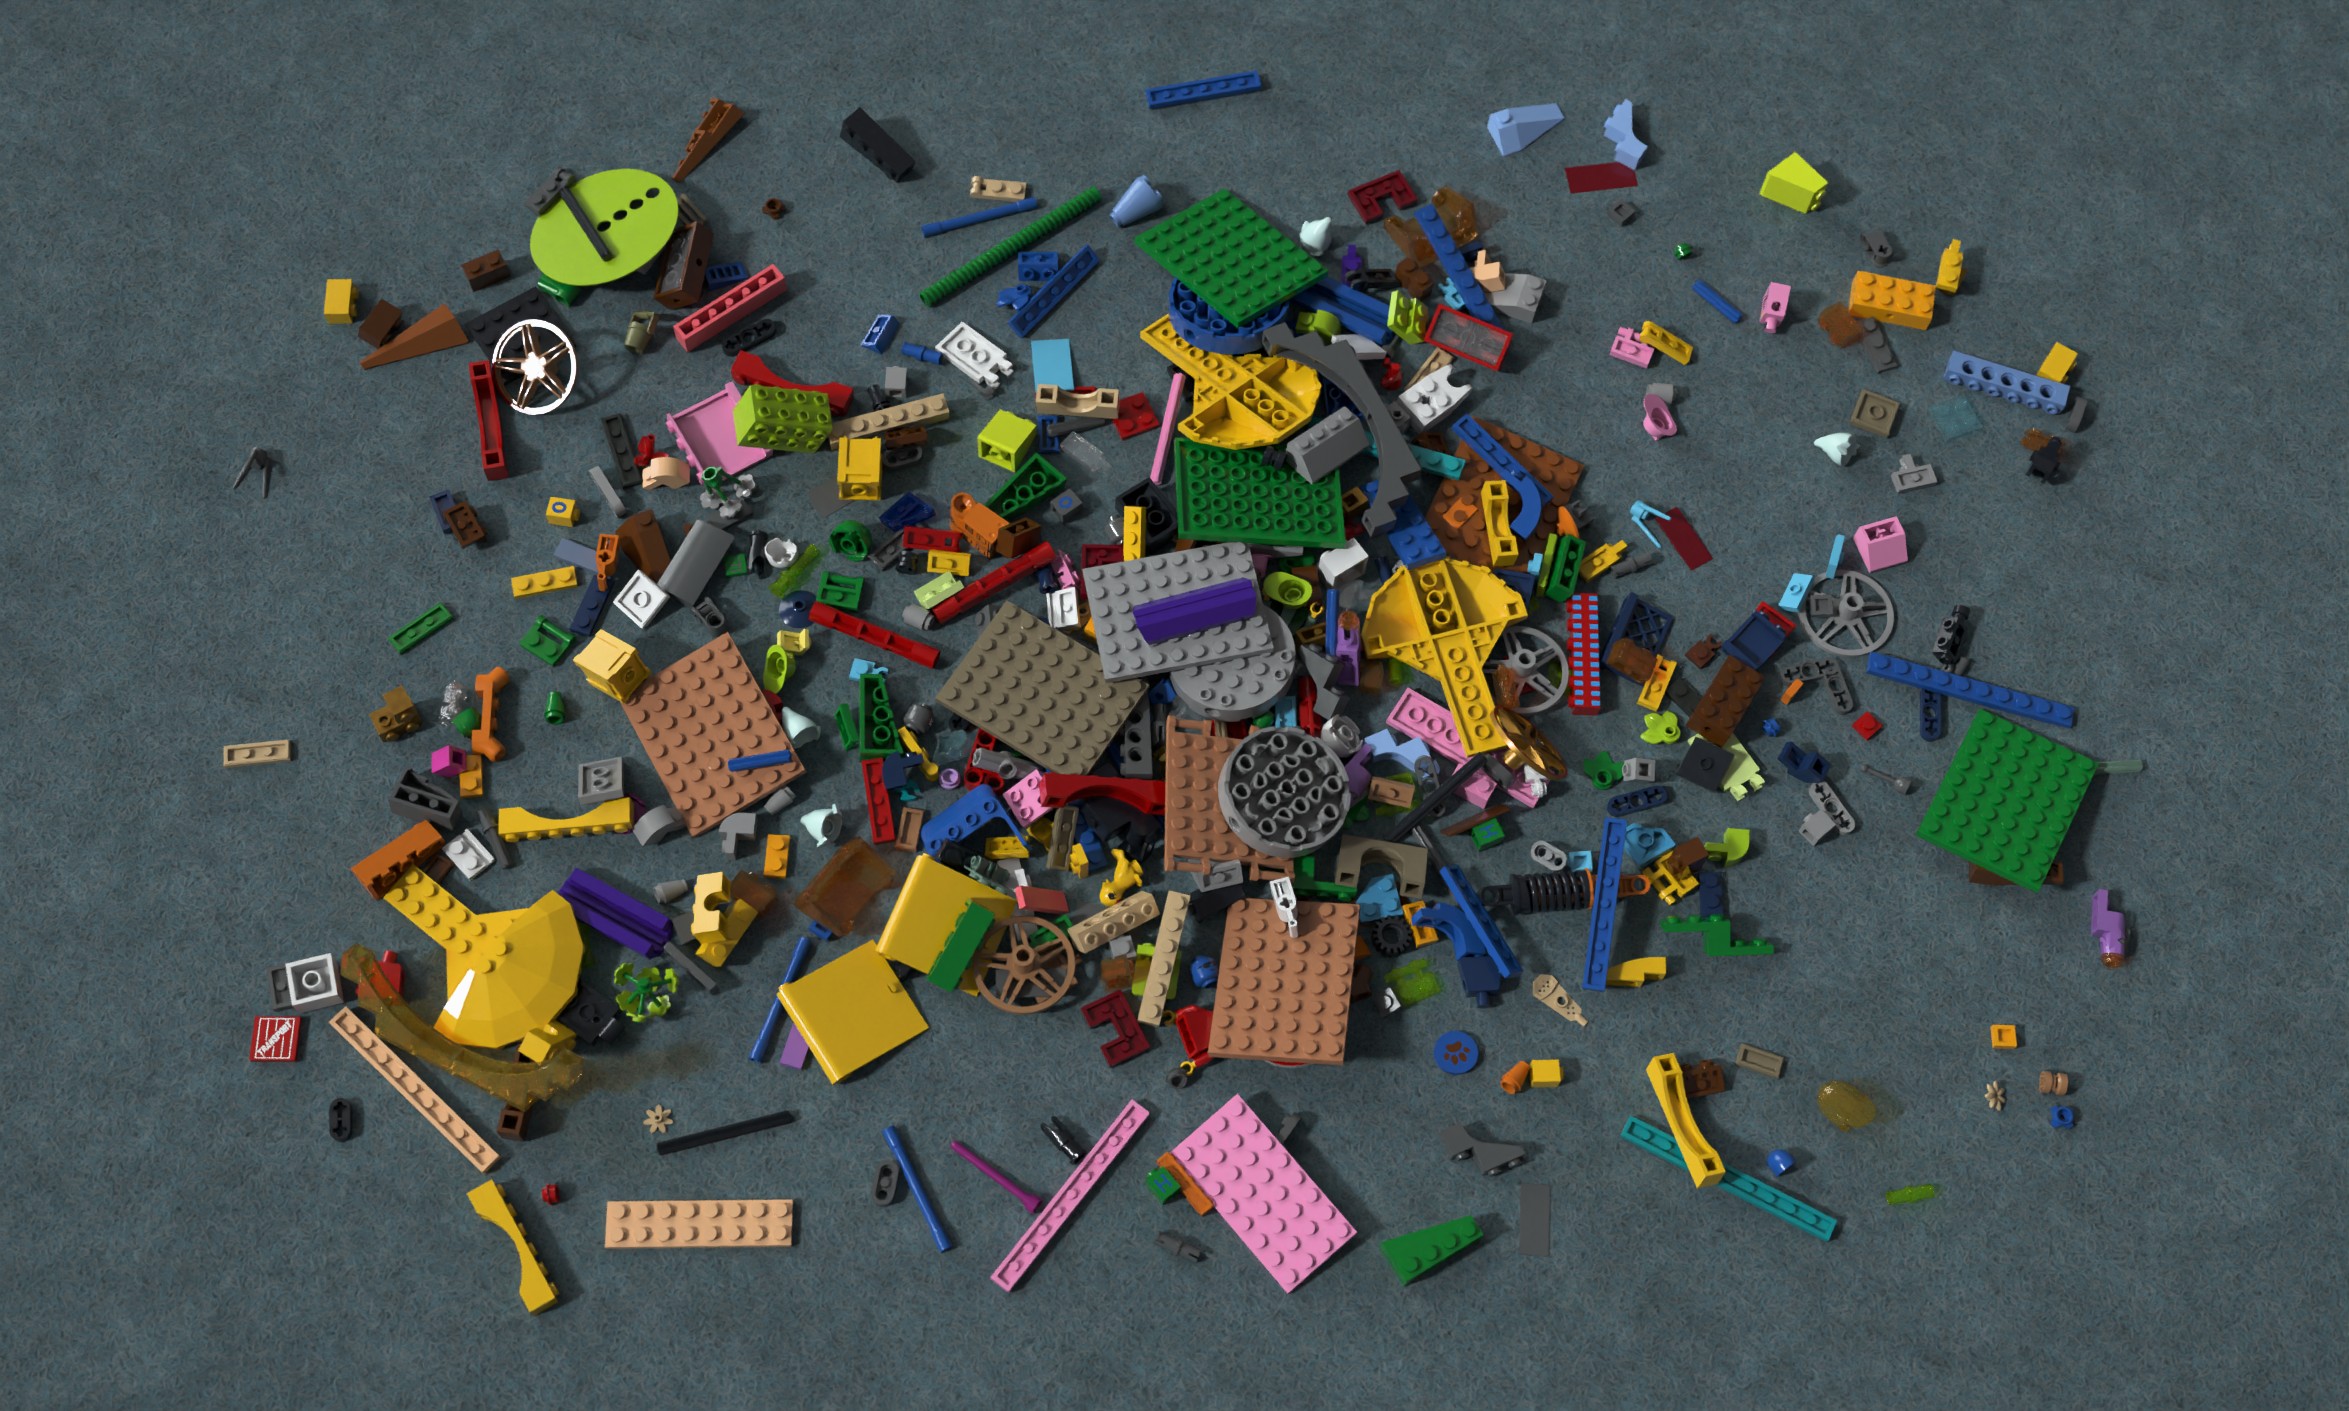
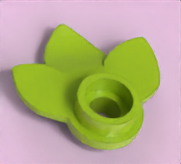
M1666 711L1662 716L1656 713L1644 716L1648 730L1641 734L1642 740L1650 744H1659L1661 742L1674 744L1678 741L1681 733L1677 726L1678 719L1674 713Z

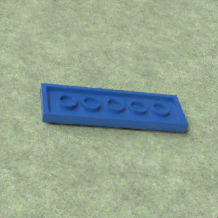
M1379 480L1359 486L1361 492L1369 500V508H1371L1376 498ZM1409 494L1405 505L1393 509L1397 516L1393 530L1385 532L1407 570L1446 558L1445 549Z

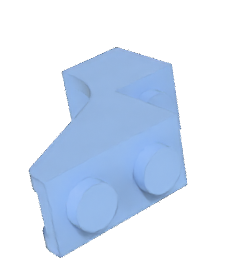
M1625 99L1622 105L1618 104L1613 112L1614 116L1612 118L1609 117L1605 122L1604 127L1606 130L1604 136L1618 143L1615 148L1617 154L1614 160L1635 170L1643 159L1648 146L1641 143L1633 134L1632 103Z
M1388 729L1364 738L1363 746L1366 743L1372 748L1367 754L1372 764L1381 760H1395L1415 772L1414 764L1419 756L1427 755L1431 757L1427 743L1422 742L1420 736L1397 746L1395 736L1393 734L1390 735ZM1433 760L1438 776L1440 768L1437 761ZM1421 761V765L1418 766L1423 768L1425 776L1421 777L1434 776L1433 773L1428 775L1427 767L1430 764H1426L1425 761Z

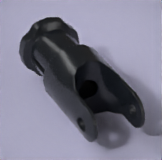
M753 530L749 532L751 542L747 552L746 574H751L753 562H755L760 567L759 579H762L765 573L766 562L765 540L768 538V535L764 531Z
M1053 1116L1051 1121L1060 1132H1054L1045 1123H1042L1040 1128L1059 1151L1065 1153L1070 1159L1069 1163L1071 1165L1076 1164L1086 1155L1087 1151L1078 1146L1074 1141V1136L1056 1116Z

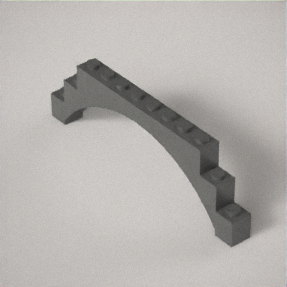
M1286 323L1265 329L1262 335V344L1270 357L1276 355L1315 369L1338 386L1353 401L1364 416L1373 434L1378 451L1379 484L1376 498L1371 508L1365 510L1362 522L1370 537L1393 530L1397 520L1393 509L1406 504L1409 496L1406 484L1418 480L1421 465L1414 458L1410 445L1403 439L1401 429L1395 425L1393 416L1386 409L1382 396L1376 392L1373 380L1368 378L1363 363L1359 362L1356 357L1354 347L1350 346L1347 339L1325 347L1323 338L1319 337L1316 331L1295 338L1292 329H1289Z

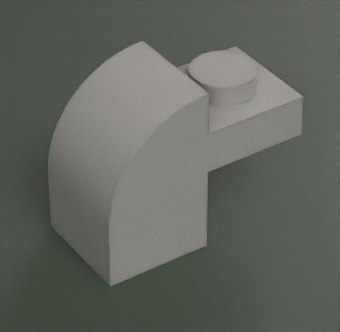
M661 805L643 815L632 830L641 845L647 846L660 842L667 832L680 830L686 824L682 819L681 812L676 807L666 809L665 805Z
M735 813L728 816L720 825V838L726 839L722 842V853H725L727 860H736L738 840L756 841L758 823L756 813Z

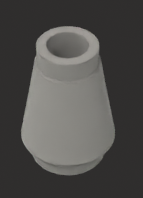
M785 785L773 793L764 807L773 816L793 803L796 795Z
M682 879L658 883V886L653 887L657 902H664L666 904L687 892L688 888L685 880Z

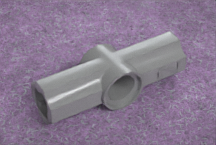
M984 748L976 749L972 761L973 766L996 772L1003 779L1014 777L1023 780L1033 771L1039 769L1038 764L1015 758L1008 751L998 753Z

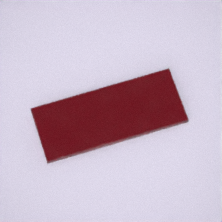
M1678 507L1664 513L1671 517L1670 521L1659 516L1655 518L1691 571L1713 559Z

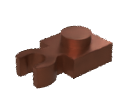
M1713 634L1708 635L1705 644L1699 640L1685 654L1699 669L1714 657L1715 653L1713 651L1718 650L1722 644L1721 641L1717 644L1711 643L1710 640L1713 638Z

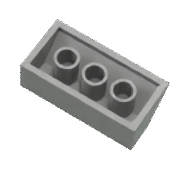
M1344 406L1287 443L1285 452H1288L1286 462L1309 483L1314 484L1367 449L1369 442L1359 418Z

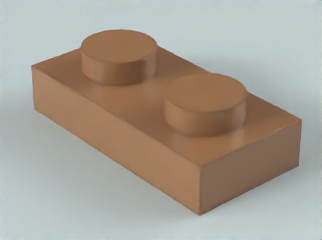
M1373 776L1368 799L1410 808L1415 785Z

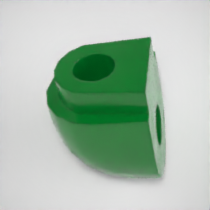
M468 708L457 715L452 722L463 738H466L467 736L472 737V730H480L482 718L476 708Z

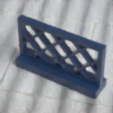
M1630 592L1621 605L1599 657V669H1607L1635 684L1644 686L1673 616L1637 599L1639 595ZM1637 606L1644 609L1647 616L1638 618L1635 611ZM1658 616L1665 619L1664 626L1657 628L1653 618ZM1648 619L1652 629L1644 631L1641 621ZM1636 623L1640 633L1631 635L1628 627ZM1654 632L1658 641L1650 645L1646 635ZM1641 636L1645 646L1637 648L1633 639ZM1628 640L1632 650L1624 652L1621 643ZM1647 650L1650 660L1643 662L1639 652ZM1634 653L1638 664L1630 666L1626 656ZM1620 657L1625 665L1621 669L1613 665L1614 660ZM1640 667L1643 672L1642 679L1634 676L1632 669Z

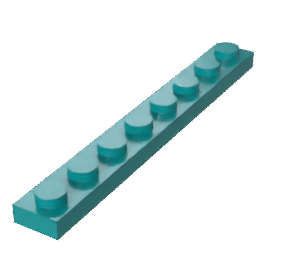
M1312 416L1307 430L1324 419ZM1364 431L1369 447L1361 453L1378 458L1373 434ZM1409 444L1414 458L1420 462L1422 471L1460 481L1466 460Z

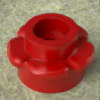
M547 1183L546 1187L542 1189V1198L550 1206L560 1201L559 1187L557 1184L551 1185Z

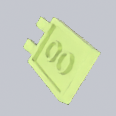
M1732 733L1722 749L1734 754L1735 757L1720 784V788L1723 792L1730 790L1736 800L1740 801L1745 798L1744 795L1748 792L1741 784L1748 781L1754 791L1762 788V784L1765 781L1757 774L1760 771L1759 767ZM1699 734L1689 738L1687 741L1691 746L1695 737H1698L1706 742L1715 745L1714 743H1712L1711 741L1707 740Z

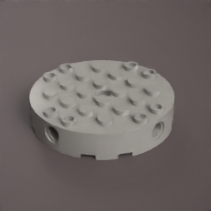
M1263 604L1274 652L1169 671L1175 692L1179 698H1182L1189 705V708L1210 719L1238 722L1240 719L1255 718L1268 712L1277 702L1279 703L1286 695L1295 672L1294 640L1283 619Z
M1275 726L1263 728L1243 739L1225 761L1218 781L1220 807L1233 832L1253 849L1279 858L1305 856L1325 845L1343 825L1351 800V793H1349L1348 787L1349 779L1336 753L1320 738H1314L1304 733V730L1289 726L1286 728H1275Z

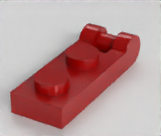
M904 526L902 547L960 553L961 546H959V541L962 539L963 532ZM946 538H951V545L945 544Z

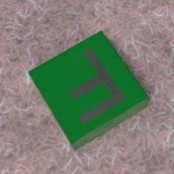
M744 554L724 557L727 578L747 575Z

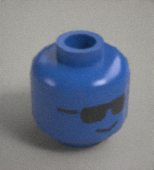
M1204 955L1195 957L1188 969L1195 985L1203 987V989L1215 986L1218 983L1219 967L1214 958L1210 956L1204 957Z

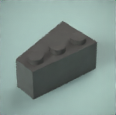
M406 765L388 799L393 814L419 822L427 820L432 826L451 832L454 831L462 815L457 799L440 787L431 784L423 775L420 776L414 772L409 765Z

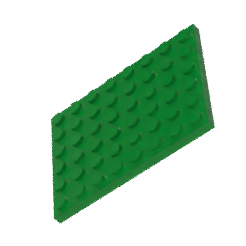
M1225 188L1134 237V244L1237 328L1327 278L1329 274L1328 269Z
M1175 437L1174 456L1179 539L1345 548L1346 541L1339 467L1319 481L1311 484L1287 462H1285L1281 472L1275 470L1273 466L1262 465L1261 461L1268 445L1234 450L1193 442L1190 438ZM1284 444L1270 445L1275 447L1277 451H1286L1287 447Z
M1979 708L1915 836L2038 893L2099 763Z

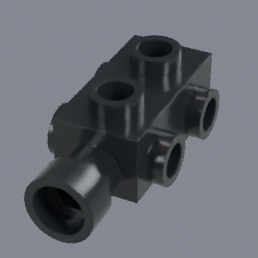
M1955 605L1952 617L1943 618L1938 630L1932 653L1942 664L1956 663L1961 658L1960 650L1967 640L1966 633L1968 630L1964 623L1968 620L1970 609L1964 605Z

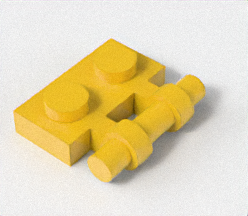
M1673 851L1655 861L1654 866L1658 871L1653 873L1648 867L1642 872L1649 879L1650 886L1653 885L1659 892L1658 896L1661 900H1665L1669 906L1676 902V899L1671 895L1672 893L1676 892L1682 898L1699 885L1692 874L1679 881L1670 874L1667 868V861ZM1664 877L1670 886L1666 888L1659 879Z

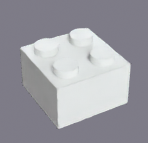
M1355 538L1349 541L1345 540L1346 545L1344 549L1328 550L1321 555L1318 578L1328 590H1339L1365 574L1369 556Z
M331 953L286 964L292 1006L299 1014L344 1003L338 964Z

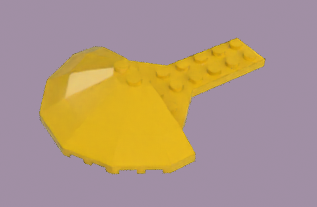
M1169 313L1140 332L1141 339L1195 378L1193 414L1178 424V430L1193 442L1234 450L1278 444L1311 421L1321 393V383L1318 381L1315 369L1276 355L1273 357H1261V354H1245V357H1233L1232 354H1218L1200 350L1177 334L1171 325Z
M1449 556L1407 570L1405 565L1401 566L1371 597L1360 637L1367 659L1394 657L1440 681L1466 758L1474 757L1478 752L1485 754L1507 748L1508 745L1498 734L1491 721L1490 712L1495 708L1482 667L1504 628L1527 619L1528 613L1521 594L1509 588L1506 582L1497 578L1488 567L1475 566L1464 560L1460 562L1449 559Z
M412 864L383 897L446 949L448 1003L433 1029L451 1044L500 1050L505 1048L506 1045L521 1042L529 1030L537 1027L543 1030L547 1023L554 1021L577 995L578 978L581 975V963L586 948L581 938L573 906L554 890H551L530 908L475 915Z

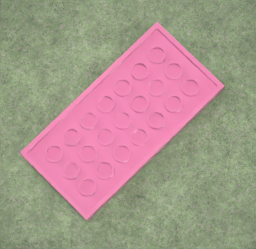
M1238 1094L1169 1153L1176 1157L1175 1161L1179 1165H1183L1186 1169V1174L1194 1178V1183L1197 1187L1200 1186L1204 1190L1203 1194L1211 1198L1216 1210L1288 1294L1357 1234V1231Z

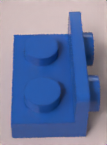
M1018 252L1019 281H1049L1058 272V252Z

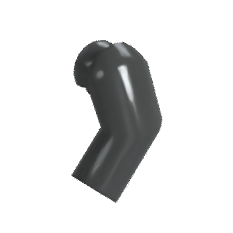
M1961 657L1956 666L1950 665L1948 667V665H1944L1941 671L1962 676L1970 662L1968 659Z

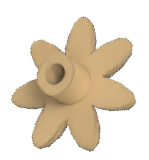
M1994 1081L1993 1086L1987 1084L1989 1092L1985 1094V1098L1990 1101V1108L1996 1106L1999 1111L2001 1110V1103H2005L2006 1100L2001 1096L2004 1093V1089H1999L1998 1083Z
M657 1105L655 1112L651 1110L646 1111L650 1118L643 1122L644 1125H651V1133H654L657 1128L662 1133H665L664 1124L669 1125L673 1123L671 1119L666 1118L671 1113V1110L668 1109L662 1112L661 1106Z

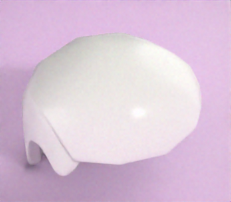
M775 538L765 546V555L770 564L776 568L792 566L799 556L797 546L790 539L784 542L780 538Z

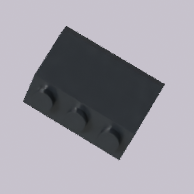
M1150 477L1115 497V509L1121 517H1124V506L1146 507L1145 548L1150 554L1167 545L1178 533L1177 511Z

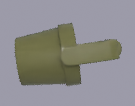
M652 311L634 312L627 327L624 347L629 351L643 354L648 342L653 337L659 316ZM639 318L650 319L649 325L639 323Z

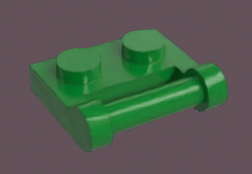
M823 571L816 601L836 609L858 612L865 577L858 576V578L833 575L828 571ZM828 582L855 586V589L828 585Z
M540 615L533 627L519 642V645L554 667L576 641V636L572 633L564 632L550 623L548 618ZM544 628L564 642L559 645L540 633V630Z

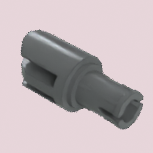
M1155 704L1153 705V722L1150 723L1151 748L1166 752L1167 706Z

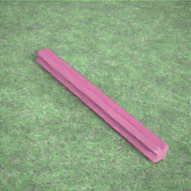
M1175 373L1150 476L1155 485H1160L1163 479L1186 379L1182 373Z

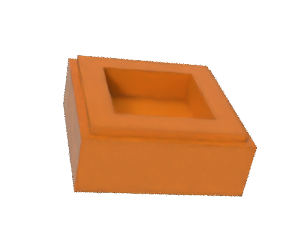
M1799 679L1795 680L1785 691L1781 701L1787 705L1798 693L1803 682Z

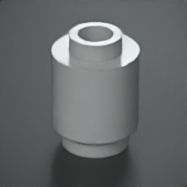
M1653 383L1652 385H1647L1646 396L1655 394L1665 404H1671L1672 400L1675 401L1676 389L1673 388V384Z
M913 603L910 606H906L902 614L904 623L922 631L924 629L929 631L935 620V615L931 614V611Z

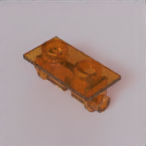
M2031 428L2030 431L2026 430L2023 432L2027 437H2022L2020 444L2024 445L2023 448L2038 451L2040 445L2046 447L2050 439L2057 436L2050 435L2047 437L2041 435V431ZM2059 449L2058 454L2061 455L2062 450Z
M1501 664L1496 671H1491L1498 706H1504L1509 709L1520 707L1512 668H1507L1505 664Z

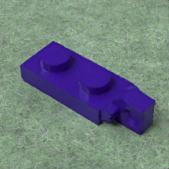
M1348 245L1347 255H1343L1341 261V283L1350 287L1351 282L1345 279L1346 273L1362 269L1361 256H1356V245Z

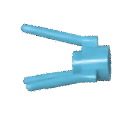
M1637 500L1630 510V513L1634 515L1631 520L1640 526L1658 548H1661V544L1641 522V519L1646 520L1650 513L1668 521L1671 520V517L1649 507L1641 500Z

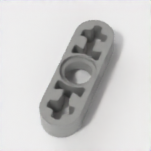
M596 466L590 469L589 474L601 494L605 495L606 502L616 518L626 514L622 502L600 467Z
M1825 781L1812 783L1809 788V795L1819 809H1822L1833 818L1836 824L1833 829L1839 835H1849L1855 827L1853 818ZM1817 788H1819V789L1823 788V789H1824V791L1822 792V794H1821L1820 792H1819V793H1816L1815 790H1816ZM1829 803L1834 804L1837 807V812H1829L1826 809V805ZM1841 813L1842 815H1841L1840 819H1839V817H1838V818L1835 820L1834 818H1836V817ZM1847 822L1849 825L1846 829L1845 827L1841 828L1840 824Z

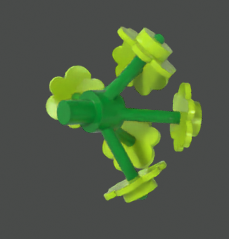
M623 963L614 973V983L624 986L630 980L636 984L637 988L635 992L629 993V991L624 990L622 994L617 995L616 1001L620 1004V1009L626 1010L628 1012L626 1015L633 1016L632 1021H637L638 1024L646 1022V1018L653 1019L656 1015L659 1017L664 1016L671 1007L670 997L668 995L656 997L653 991L658 986L666 984L670 992L676 993L679 977L672 968L666 969L665 980H662L659 976L660 971L656 967L651 969L644 967L642 972L636 975V978L632 976L634 968L632 963ZM648 995L653 1001L647 1006L651 1016L642 1015L645 996Z

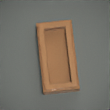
M903 807L895 849L917 852L925 810Z

